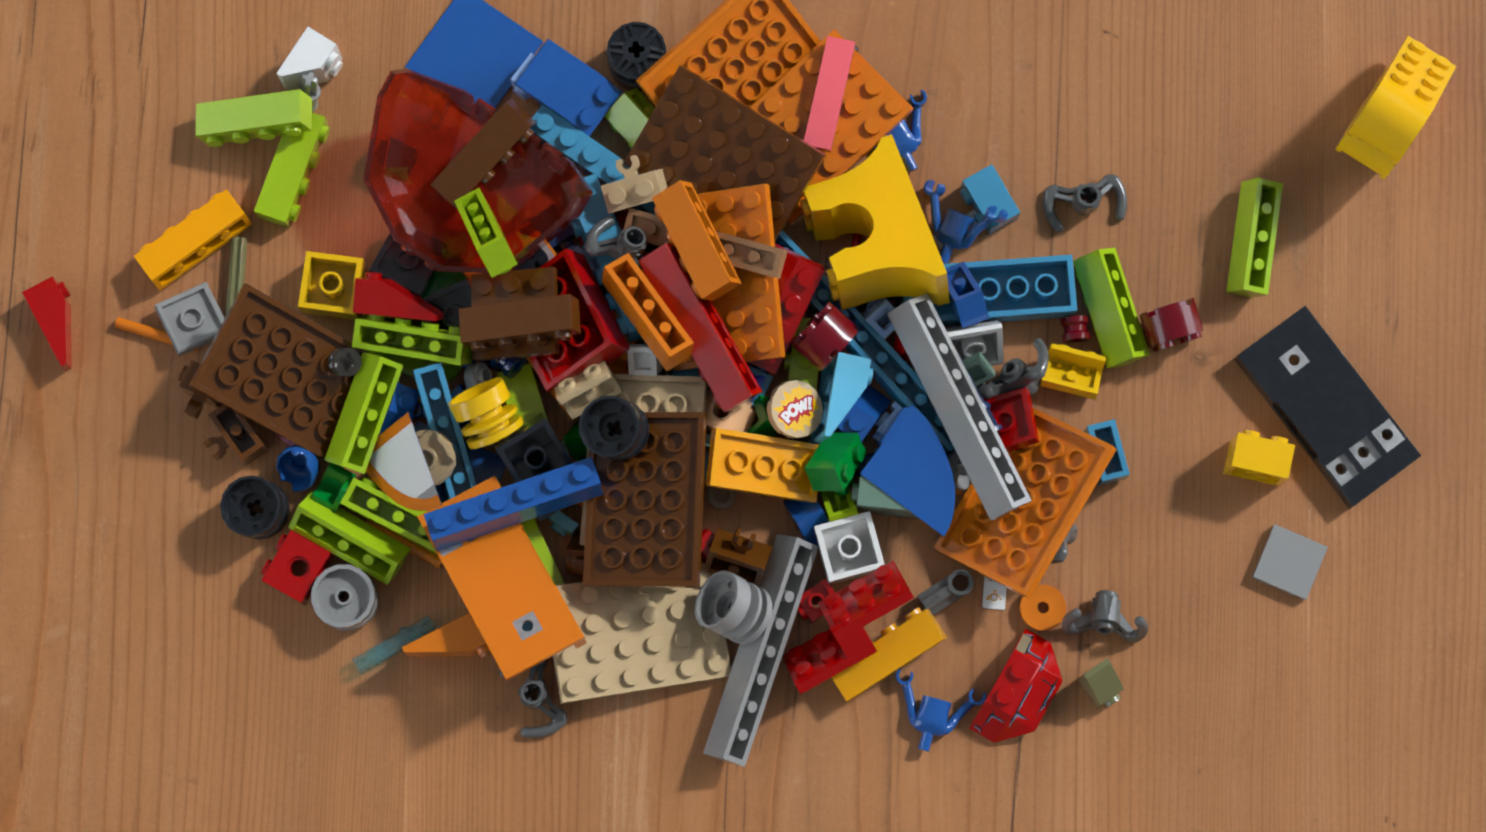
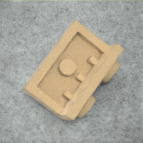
M605 361L588 366L583 373L574 378L564 379L554 388L557 401L560 405L564 406L572 420L582 415L583 410L593 400L602 396H617L623 392Z

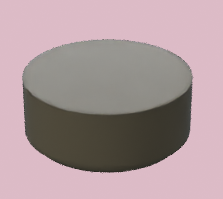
M710 487L708 490V501L717 510H727L736 501V491Z

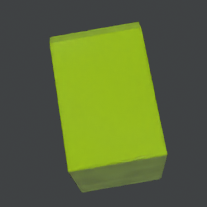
M848 485L846 487L848 490L847 495H837L835 491H819L828 522L858 515L855 503L851 500L852 495Z

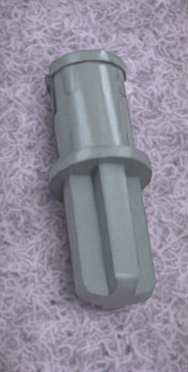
M309 72L308 75H302L301 85L298 89H301L312 98L313 112L318 107L321 89L318 85V79L315 78V73Z

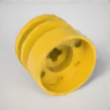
M502 377L492 378L474 385L455 396L448 403L456 422L470 420L461 430L464 437L470 436L466 440L470 449H478L495 444L508 437L524 423L521 415L515 414L518 410L515 404L501 406L511 396Z

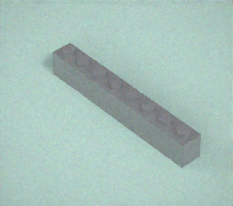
M926 293L912 298L887 313L990 520L992 521L1032 501L929 295Z
M776 535L759 585L771 596L773 605L771 618L767 628L759 638L752 643L739 645L703 754L745 767L818 546L798 537Z

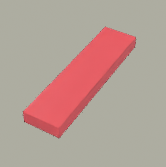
M827 36L804 137L805 142L821 151L831 153L854 53V41Z

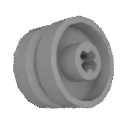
M335 565L325 569L316 578L311 589V603L315 613L330 627L340 631H354L364 627L374 618L379 606V593L375 583L361 569L352 565ZM347 592L349 599L346 602H341L339 598H342L343 593Z

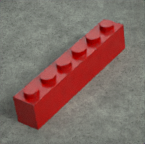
M670 242L665 243L638 260L642 266L641 271L694 342L691 357L694 358L699 367L700 377L710 386L717 406L722 408L724 412L735 409L763 391L713 303L710 300L699 298L693 291L691 286L693 281L689 273L680 265L679 257L681 256L677 248L672 246Z

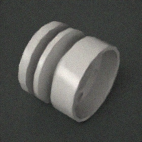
M723 570L714 573L702 585L696 597L694 611L696 620L701 626L721 634L737 644L745 645L759 638L767 628L773 605L771 596L765 589L747 582L732 572Z

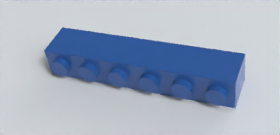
M592 457L431 511L424 514L436 551H440L603 495V490Z

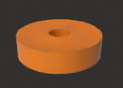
M1038 585L1030 599L1024 596L1021 598L1019 605L1020 616L1023 622L1033 630L1041 632L1052 630L1062 622L1066 614L1065 599L1056 588L1049 585ZM1045 603L1048 611L1040 613L1037 608L1038 604Z

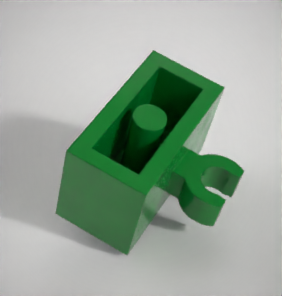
M833 432L829 438L820 443L805 466V471L813 491H835L837 495L848 494L846 487L847 485L853 486V476L866 457L865 447L862 445L858 433Z

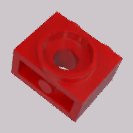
M290 530L288 535L283 534L275 548L278 552L274 559H268L262 568L261 574L264 576L261 581L305 606L311 596V589L316 578L328 567L334 555ZM299 562L306 563V573L303 576H294V566Z

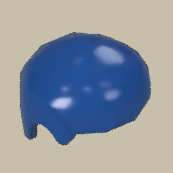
M297 445L286 447L278 455L276 463L280 480L282 482H289L292 485V491L295 492L309 489L316 481L320 468L317 457L312 452Z

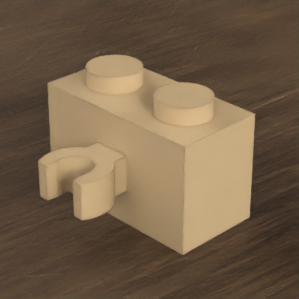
M636 155L630 156L632 166L629 169L624 167L622 159L616 160V168L624 175V179L601 185L608 214L652 202V197L668 188L663 169L638 175L637 170L640 162Z

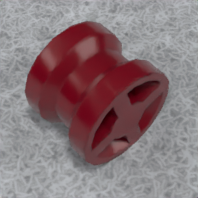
M1077 315L1060 319L1061 326L1064 328L1063 343H1079L1091 339V335L1087 331L1089 316Z

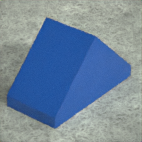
M790 499L783 502L803 540L818 546L814 526L828 523L819 503Z

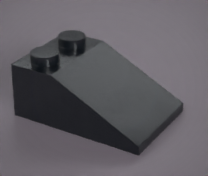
M542 412L523 423L520 428L505 439L493 444L516 483L573 463ZM557 511L539 516L538 518L540 521H543Z

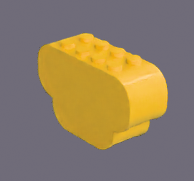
M1407 36L1354 116L1335 150L1339 153L1343 151L1379 174V178L1384 181L1394 166L1401 160L1431 115L1456 65L1430 50L1421 42Z

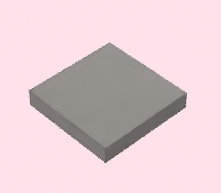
M207 282L154 305L179 357L211 343L225 319Z
M1274 524L1252 578L1302 600H1307L1328 547Z

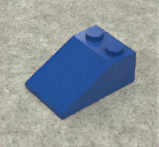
M550 39L544 42L514 84L539 105L543 104L588 136L592 134L622 92L600 73Z

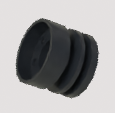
M630 22L620 26L612 33L607 44V59L611 76L618 85L627 90L638 88L639 91H643L636 80L666 54L663 36L656 28L643 22ZM633 49H639L640 57H634Z
M602 396L593 400L583 410L579 420V433L583 444L591 452L611 460L625 461L637 456L645 448L649 439L650 425L646 414L638 405L617 396ZM615 425H619L620 429L623 430L620 435L616 434V431L613 429Z
M256 476L240 477L229 484L222 494L220 503L221 515L228 528L239 535L258 540L271 538L279 533L288 522L290 513L289 500L282 488L269 480ZM260 505L264 508L262 514L256 513L253 510V506Z

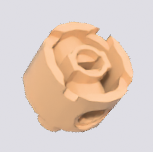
M711 388L707 390L706 432L709 433L710 430L712 431V428H722L747 433L757 417L756 409L752 407V402L747 401L735 409L724 412L715 403Z

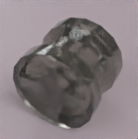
M337 348L329 354L328 367L335 375L353 376L360 370L361 357L354 349Z

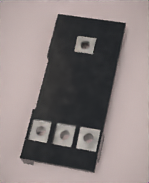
M1306 306L1302 307L1234 359L1349 509L1421 457L1418 450ZM1291 355L1298 357V365L1294 366L1289 363ZM1275 403L1280 407V409L1283 411L1286 417L1290 420V422L1293 424L1296 430L1300 433V435L1303 437L1306 443L1310 446V448L1316 454L1317 458L1312 454V452L1309 450V448L1306 446L1303 440L1299 437V435L1296 433L1293 427L1289 424V422L1286 420L1283 414L1279 411ZM1382 432L1387 433L1389 437L1388 440H1385L1382 437ZM1358 449H1363L1366 452L1365 458L1359 456ZM1336 466L1343 468L1344 472L1342 475L1336 472Z

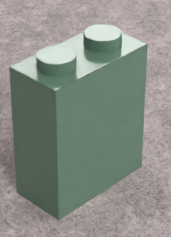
M860 476L858 484L853 483L851 500L854 501L858 513L870 511L871 514L920 519L865 477Z

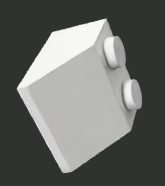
M307 27L276 74L283 87L287 90L299 88L302 75H308L309 72L315 73V78L318 79V84L328 82L331 76L335 77L339 73L343 62H341L343 58L336 43Z
M999 321L979 322L976 325L962 328V326L945 328L961 360L980 351L991 366L1004 364L1003 327Z
M870 511L814 526L826 579L830 585L866 576L874 572L878 567L885 565Z

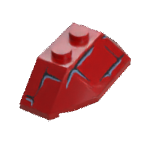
M1025 628L971 723L970 730L993 743L1035 732L1063 682L1051 642Z

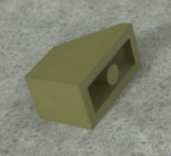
M1108 658L1078 678L1096 707L1104 704L1108 708L1121 699L1118 693L1123 691L1124 688Z

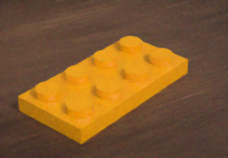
M712 428L706 486L802 502H817L818 491H813L805 471V466L819 445L722 428Z

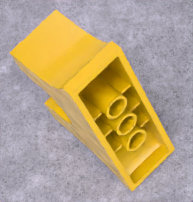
M892 134L881 137L874 152L854 169L838 177L807 187L804 192V199L800 200L804 214L802 218L807 232L812 230L816 241L836 239L847 233H858L868 237L864 243L856 247L845 248L829 257L831 269L826 270L830 283L828 285L833 301H839L842 310L877 299L898 296L918 297L926 293L931 301L938 306L950 303L946 269Z

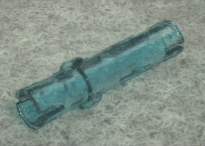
M429 615L407 628L405 626L401 627L399 633L361 655L352 658L353 662L357 664L356 667L359 672L364 674L367 670L402 651L403 646L436 630V627L433 625L434 623Z

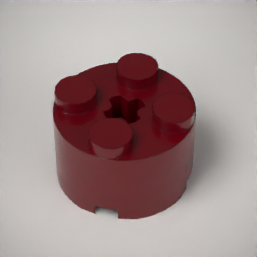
M1194 298L1154 309L1155 311L1139 314L1148 347H1153L1154 352L1174 346V340L1180 339L1181 344L1201 338V332L1204 331Z
M828 302L820 312H817L808 321L807 327L791 341V344L819 371H822L833 360L832 358L846 347L859 329L839 309Z

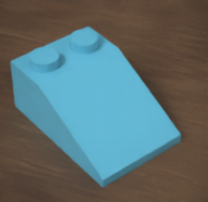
M838 352L832 358L833 360L821 371L818 395L821 398L823 413L820 424L810 436L809 443L820 444L829 438L861 396L867 385H870L873 377V369L870 368L871 359Z

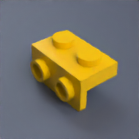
M1050 344L1048 367L1045 376L1041 379L1040 386L1096 400L1106 357L1092 351L1085 352L1073 349L1064 344Z

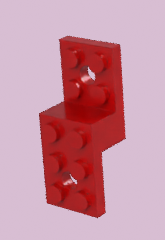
M894 561L878 567L874 572L853 581L849 586L836 593L829 594L824 600L818 602L830 629L818 633L811 640L800 646L793 647L789 652L782 655L800 694L877 652L864 626L914 599Z

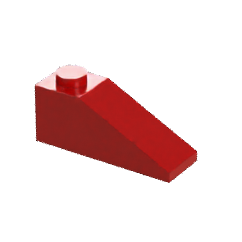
M365 272V276L355 278L353 313L428 321L444 319V312L394 280L382 278V273Z
M52 276L23 291L22 294L60 366L65 371L72 369L71 305L67 299L71 294L63 281L59 283Z

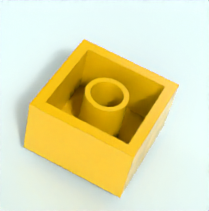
M306 251L298 302L300 311L305 314L351 320L359 318V313H353L355 278L365 276L367 265L364 259Z
M1243 430V433L1238 432L1230 440L1223 474L1280 486L1289 479L1295 445L1289 444L1288 439L1279 436H1271V439L1260 437V433L1256 431Z

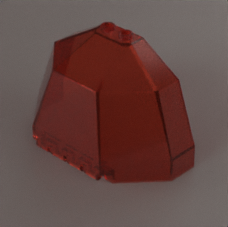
M406 68L390 71L377 95L363 180L393 239L401 244V249L404 252L413 256L417 255L424 260L425 266L434 271L489 273L476 250L458 208L450 204L430 184L494 116L496 108L481 98L474 102L473 95L464 89ZM535 134L524 144L518 142L512 149L515 152L513 157L505 165L500 162L493 169L496 175L485 186L482 183L477 186V188L481 189L517 261V265L512 267L510 271L518 269L577 220L593 194V191L574 162L566 157H562L563 153L547 142L539 149L542 139Z

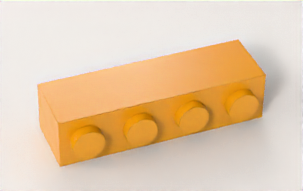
M226 189L221 193L213 195L209 202L201 208L188 213L186 218L176 226L167 228L162 236L154 242L145 244L134 257L151 281L161 291L230 241L232 237L237 236L251 226L252 223Z
M918 607L904 616L907 621L897 627L893 623L882 630L880 633L883 637L873 643L877 650L876 653L831 677L846 701L854 699L947 639L929 609L921 611Z

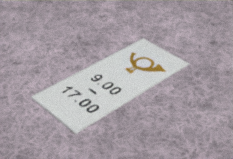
M985 576L982 608L1005 610L1007 588Z

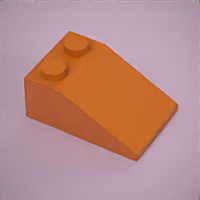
M470 613L402 647L408 657H474L479 655L480 658L491 654Z

